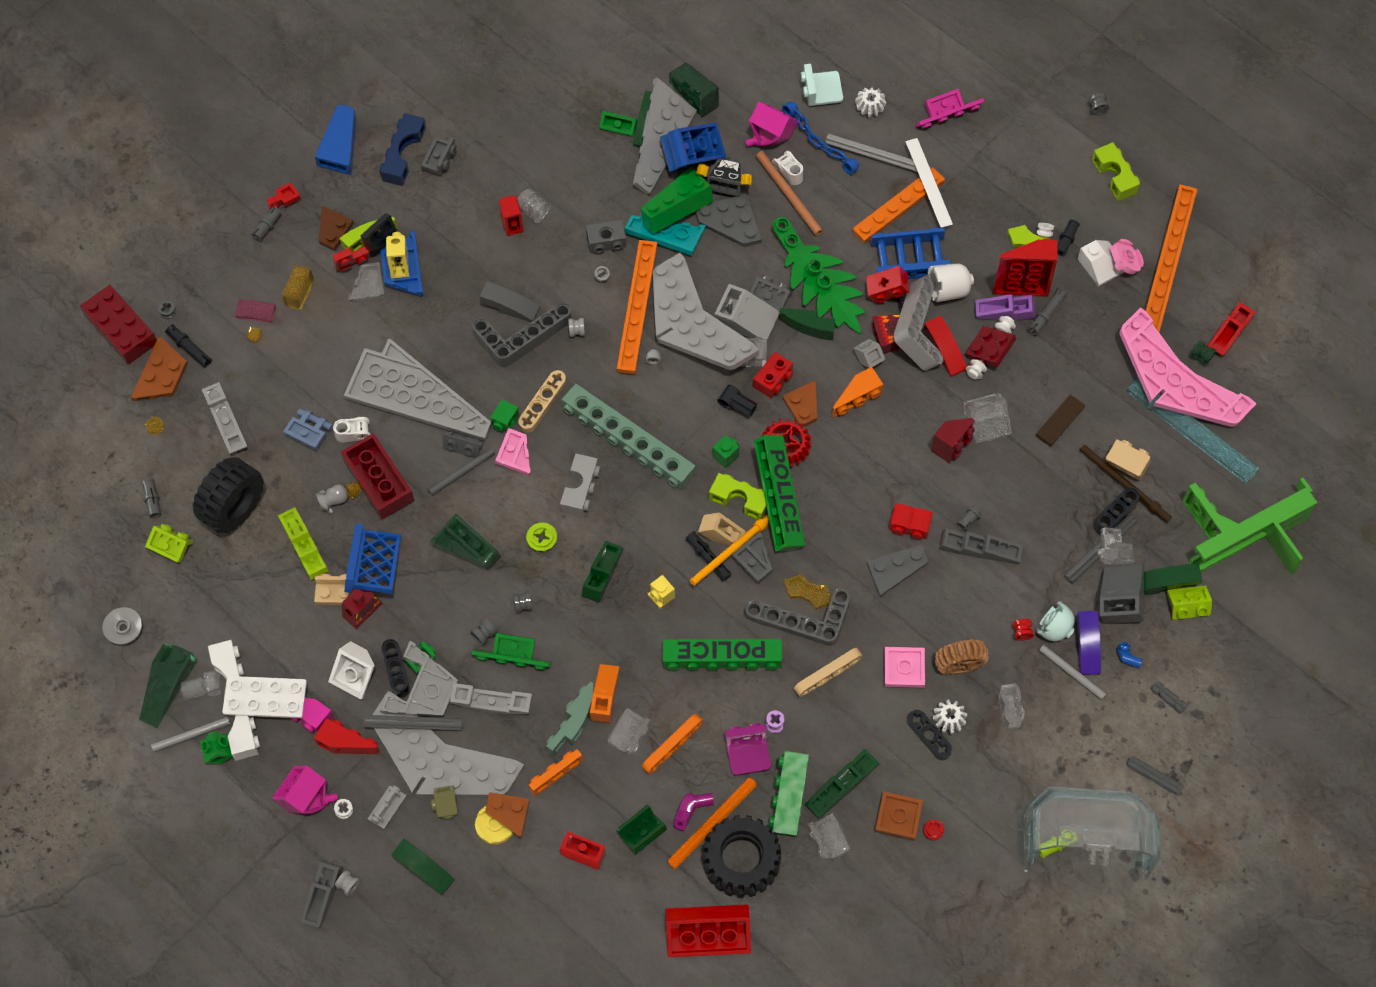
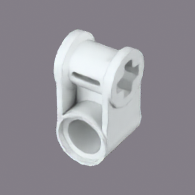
M787 150L784 152V155L772 160V164L789 184L799 185L802 183L803 166L790 151Z
M357 417L337 420L333 426L336 440L341 443L360 441L371 435L368 431L369 418ZM342 429L347 430V431H345V432H343V433H340V432H339V431L342 430Z

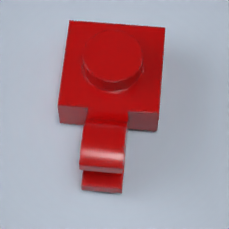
M290 182L275 190L276 195L268 198L267 202L271 210L272 207L278 208L281 204L286 207L301 198Z

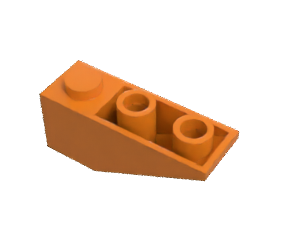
M872 367L854 376L833 406V417L842 416L849 409L860 407L865 401L871 398L876 399L881 395L883 383Z
M600 664L592 696L591 721L611 723L620 666Z

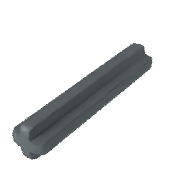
M1135 756L1129 759L1128 767L1176 795H1179L1183 790L1184 786Z

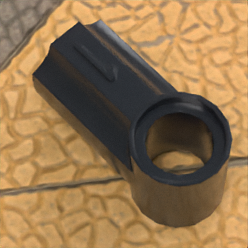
M730 384L727 385L717 399L718 403L725 409L730 410L732 408L747 418L752 417L758 404L742 395L738 388Z

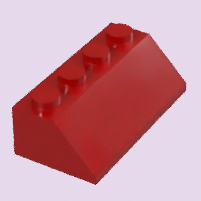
M748 904L666 908L668 957L751 953Z

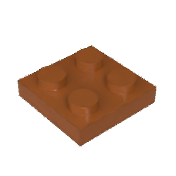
M883 791L875 832L915 841L923 800Z

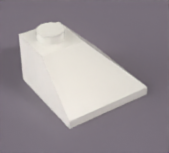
M1095 240L1080 248L1078 261L1098 287L1125 273L1115 268V261L1110 252L1112 245L1109 241Z
M351 641L341 647L328 682L362 700L375 666L368 651Z

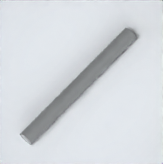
M1043 645L1039 651L1103 700L1106 696L1103 690L1048 647Z
M226 717L151 744L152 750L155 752L230 725V721Z

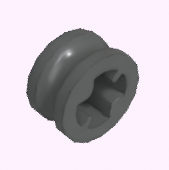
M165 300L159 304L158 310L162 318L171 319L175 316L176 308L172 301ZM168 307L170 311L166 312L164 309Z

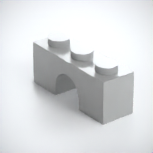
M575 454L570 470L571 478L580 480L582 484L575 489L565 487L560 502L561 512L583 517L585 511L589 510L591 502L589 496L595 491L596 483H594L595 477H599L601 466H598V458Z

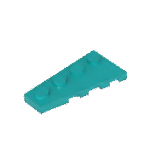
M631 215L624 228V232L647 241L657 242L658 245L692 256L705 231L706 225L699 224L698 227L690 226V223L686 222L682 224L673 223L652 234L643 225L641 216Z

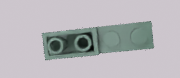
M591 681L587 686L584 685L579 690V696L575 700H571L567 704L565 709L568 720L565 719L561 723L558 733L551 735L547 740V752L553 757L566 742L573 747L585 729L590 717L594 683Z

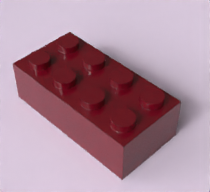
M110 284L80 305L84 316L127 365L154 347L157 341L154 333Z
M374 433L341 451L344 463L381 520L414 501L410 487Z

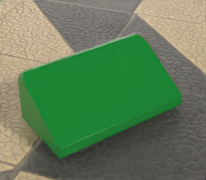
M603 111L599 128L634 136L638 119Z

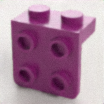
M754 723L745 728L736 726L725 731L730 767L734 776L771 769L765 724Z

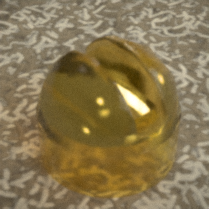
M248 327V339L252 342L260 340L262 330L256 327Z
M350 482L344 486L348 497L351 499L360 493V486L356 482Z

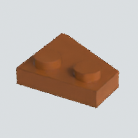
M815 380L783 395V401L798 425L802 423L803 427L817 421Z
M489 792L485 813L492 819L497 820L500 825L516 834L518 838H522L530 801L528 798Z

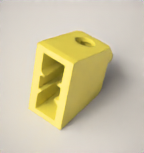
M394 232L386 238L387 260L391 279L410 277L405 236L400 232ZM395 257H401V262H396Z

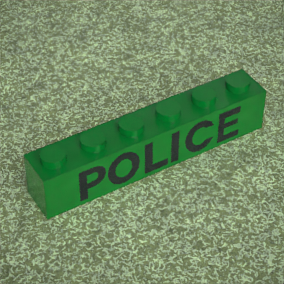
M764 435L754 440L775 551H795L804 547L805 541L783 435Z
M663 639V669L676 671L679 668H687L690 671H695L699 668H707L710 671H715L719 668H726L731 671L738 668H746L747 670H757L758 668L777 670L782 668V639Z

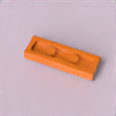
M578 749L574 752L569 751L563 756V760L557 764H551L541 776L537 775L530 781L529 789L534 797L583 762L582 754Z

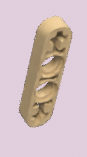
M553 371L522 413L519 418V428L525 433L532 432L565 387L566 376L562 371ZM560 377L561 381H557L554 388V378L558 379ZM545 391H551L553 393V395L550 398H545L542 396L543 392ZM535 405H540L543 409L541 412H534L532 408ZM530 419L531 425L527 424L524 426V422H528Z
M853 648L800 681L794 687V690L799 697L807 695L858 663L863 658V655L858 648Z

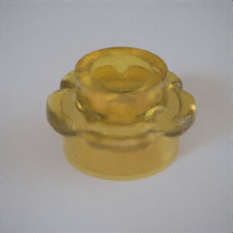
M157 416L151 417L145 423L146 430L151 434H159L163 430V420Z

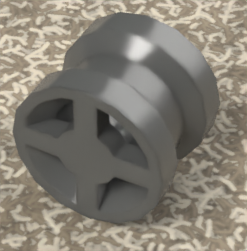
M1097 93L1089 98L1093 114L1101 115L1109 110L1110 107L1106 102V94Z
M528 591L522 595L513 594L517 613L525 609L528 611L532 610Z

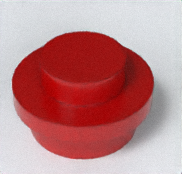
M929 820L926 822L924 834L928 839L938 840L943 836L944 826L940 821Z

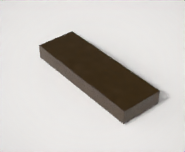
M1069 395L1036 433V437L1051 447L1082 412L1085 404Z

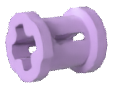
M777 710L769 712L766 718V728L770 733L778 734L783 730L784 715Z

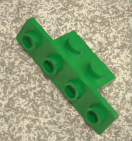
M498 632L495 636L493 652L474 649L471 654L476 655V659L488 660V657L495 658V662L507 663L508 660L514 661L517 666L532 664L534 668L543 670L552 664V661L533 658L535 638Z

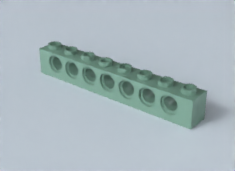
M576 383L562 398L563 410L568 415H574L581 424L590 426L597 435L606 437L610 444L619 446L626 455L635 457L642 466L651 468L655 475L667 479L671 486L683 490L696 474V465ZM582 405L587 406L584 409L579 408ZM601 416L600 419H595L594 417ZM610 426H616L615 429H609ZM625 436H630V437H632L631 439H628V440L623 439ZM641 446L646 447V449L640 450L638 448ZM654 457H661L662 459H660V460H654L653 458H654ZM670 467H675V468H677V469L674 470V471H670V470H669Z

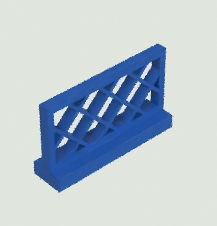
M355 523L344 592L351 593L353 589L392 594L401 534L363 529V524ZM365 537H374L376 540L370 543ZM395 540L396 543L389 546L385 541ZM381 544L384 549L378 551L374 546ZM370 549L374 553L366 556L363 552ZM389 552L393 557L386 559L383 554ZM378 557L382 562L376 565L372 560ZM368 563L372 568L365 571L361 566ZM387 566L390 571L384 573L381 568ZM376 571L380 576L374 579L369 574ZM365 577L369 582L360 583L358 580ZM385 580L389 586H382L378 582Z

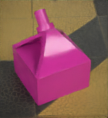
M758 102L749 120L755 135L753 138L746 140L747 147L753 145L772 146L786 142L790 139L799 120L768 104Z
M294 766L272 797V800L290 813L308 814L323 809L329 802L338 801V796L336 793L328 795L325 793L326 779L310 767Z

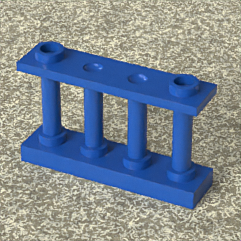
M935 227L928 230L887 234L877 233L872 235L871 247H878L881 266L877 267L876 273L900 266L907 272L908 279H916L926 276L930 266L951 264L950 260H943L940 241L944 240L945 228ZM922 242H933L936 261L926 262L924 260ZM914 243L917 263L908 264L906 263L903 244ZM896 245L899 265H888L885 246Z

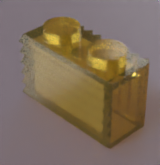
M300 265L294 266L281 295L285 306L301 310L302 306H304L306 297H308L307 294H309L308 291H310L311 285L314 282L310 268Z

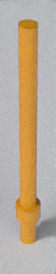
M768 514L763 519H758L750 530L690 579L691 584L695 586L754 535L765 530L767 524L770 523Z

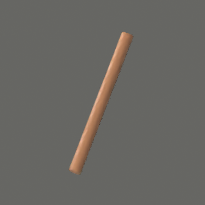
M763 151L757 153L756 158L815 236L820 235L823 232L822 228Z

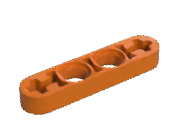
M698 714L692 715L645 760L642 768L648 774L653 773L701 727L704 720Z

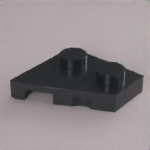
M385 213L360 236L366 249L374 251L380 247H386V238L391 236L392 233L397 232L391 215Z

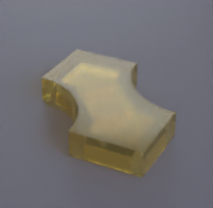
M802 574L783 580L790 599L799 598L806 600L815 610L829 606L832 596L826 584H812Z

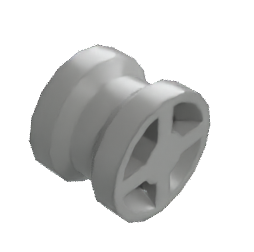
M579 318L578 320L569 319L570 337L575 335L585 336L584 318Z
M346 870L337 879L335 887L342 889L346 896H351L358 888L361 880L357 877L354 878L351 876V872Z

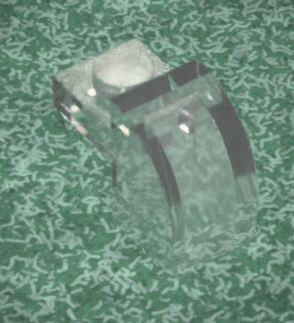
M1106 527L1100 529L1102 548L1098 550L1100 560L1104 564L1127 566L1134 563L1132 543L1122 542L1121 529Z

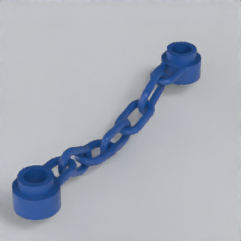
M788 102L782 106L783 113L791 117L794 116L799 120V127L804 130L813 145L819 147L830 156L843 161V169L847 174L851 175L858 170L859 163L856 159H849L842 151L831 148L817 135L813 134L806 117L798 111V106L795 102ZM804 120L806 124L802 127L801 121ZM814 137L819 141L818 144L812 140ZM835 151L840 154L837 156L832 154V152Z

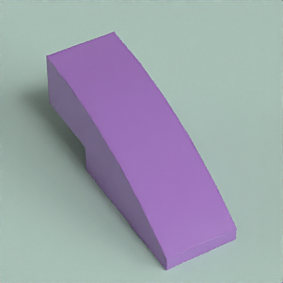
M1012 294L975 300L976 317L980 319L999 320L1001 316H1009L1013 320L1036 318L1035 301L1032 295L1013 298Z

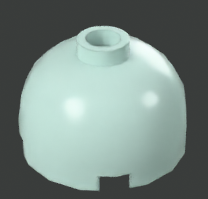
M1057 602L1059 605L1057 608L1052 606L1039 623L1043 625L1041 630L1037 628V633L1049 641H1060L1065 637L1069 638L1074 632V628H1072L1075 623L1074 615L1062 602Z

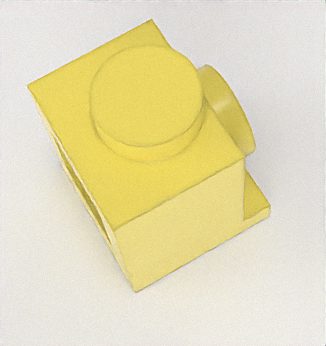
M663 575L650 584L651 592L648 593V596L660 609L675 598V588Z

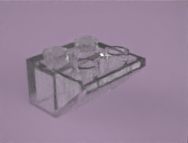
M1000 393L963 402L966 419L973 418L975 420V431L972 436L976 444L1012 434L1007 402Z

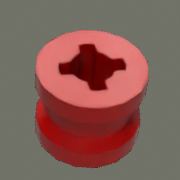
M1020 619L1013 622V628L1016 630L1014 634L1016 640L1024 641L1034 637V632L1031 630L1032 620Z

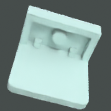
M804 64V72H801V81L805 83L803 93L804 98L807 97L808 106L841 103L843 101V93L839 73L837 71L813 73L811 64Z

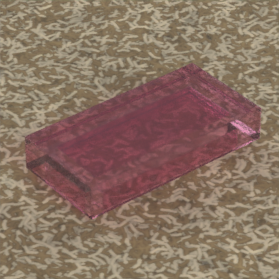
M239 299L235 316L239 319L272 323L276 305L275 303Z

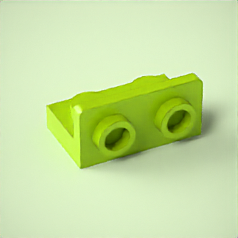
M169 525L153 526L145 547L180 563L188 545H192L194 541L189 539V535L186 533L172 531L173 528Z
M1206 585L1167 590V597L1172 607L1171 616L1173 620L1211 615L1212 599Z

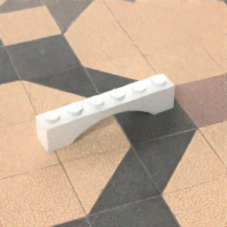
M231 640L208 646L211 663L215 671L224 676L226 680L228 676L241 677V675H244L242 663L238 664L237 660L240 657L239 648L234 646ZM235 717L233 727L228 735L231 754L235 761L259 755L257 748L261 747L258 735H254L253 729H256L254 717Z

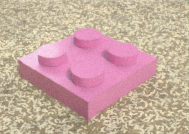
M885 647V687L925 688V648Z

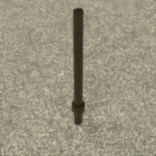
M1086 445L1080 448L1082 453L1123 487L1137 489L1140 494L1139 500L1148 506V510L1154 515H1159L1167 523L1172 519V516L1161 508L1162 505L1157 501L1151 500Z

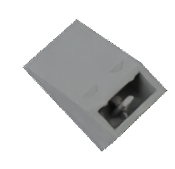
M731 284L728 285L715 312L716 319L737 333L767 343L780 315V311L749 291Z

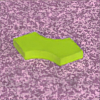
M1026 225L1008 229L1007 232L1013 248L1021 247L1038 239H1050L1049 237L1033 234L1027 229Z

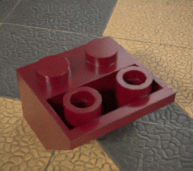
M967 418L945 421L934 434L931 452L949 464L953 459L957 460L962 453L961 449L964 445L968 446L973 439L972 434L975 431V420Z

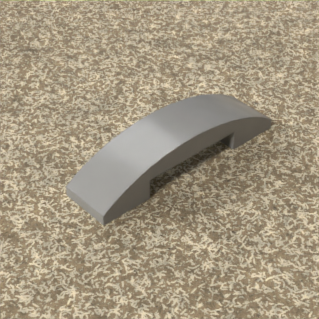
M218 382L203 388L202 392L230 455L248 448L220 383Z
M454 683L450 703L491 713L529 714L532 694L512 691L511 694L474 689L471 685Z

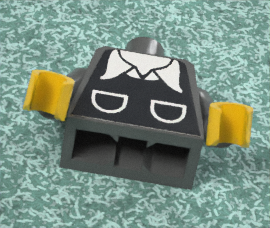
M732 156L727 160L718 159L715 164L709 167L699 164L696 174L707 178L712 191L739 197L741 185L748 186L752 183V175L747 174L743 170V164L739 163L737 158Z

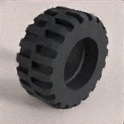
M237 457L226 458L223 462L217 463L216 467L212 468L209 474L203 478L202 484L197 489L198 491L194 496L192 505L194 515L217 533H229L231 530L237 529V526L242 525L244 520L251 515L250 513L255 509L257 502L261 498L260 494L263 492L262 485H264L262 474Z
M734 815L733 820H729L727 817L722 820L721 825L717 823L713 827V831L708 833L703 846L704 870L708 874L711 884L714 883L716 889L720 892L722 890L726 891L728 896L732 897L733 894H738V898H744L746 894H749L750 897L756 896V892L760 891L762 893L768 885H772L775 881V876L778 875L781 863V846L778 843L777 835L772 833V828L769 825L764 826L763 821L759 818L756 821L752 820V816L746 815V819L740 818V815ZM744 840L751 842L761 852L760 864L749 872H735L729 869L723 862L722 855L724 849L735 841Z

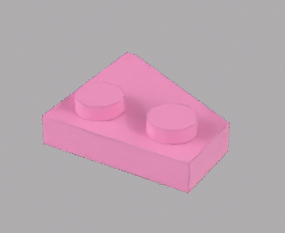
M508 428L495 464L529 476L531 469L529 466L526 434Z

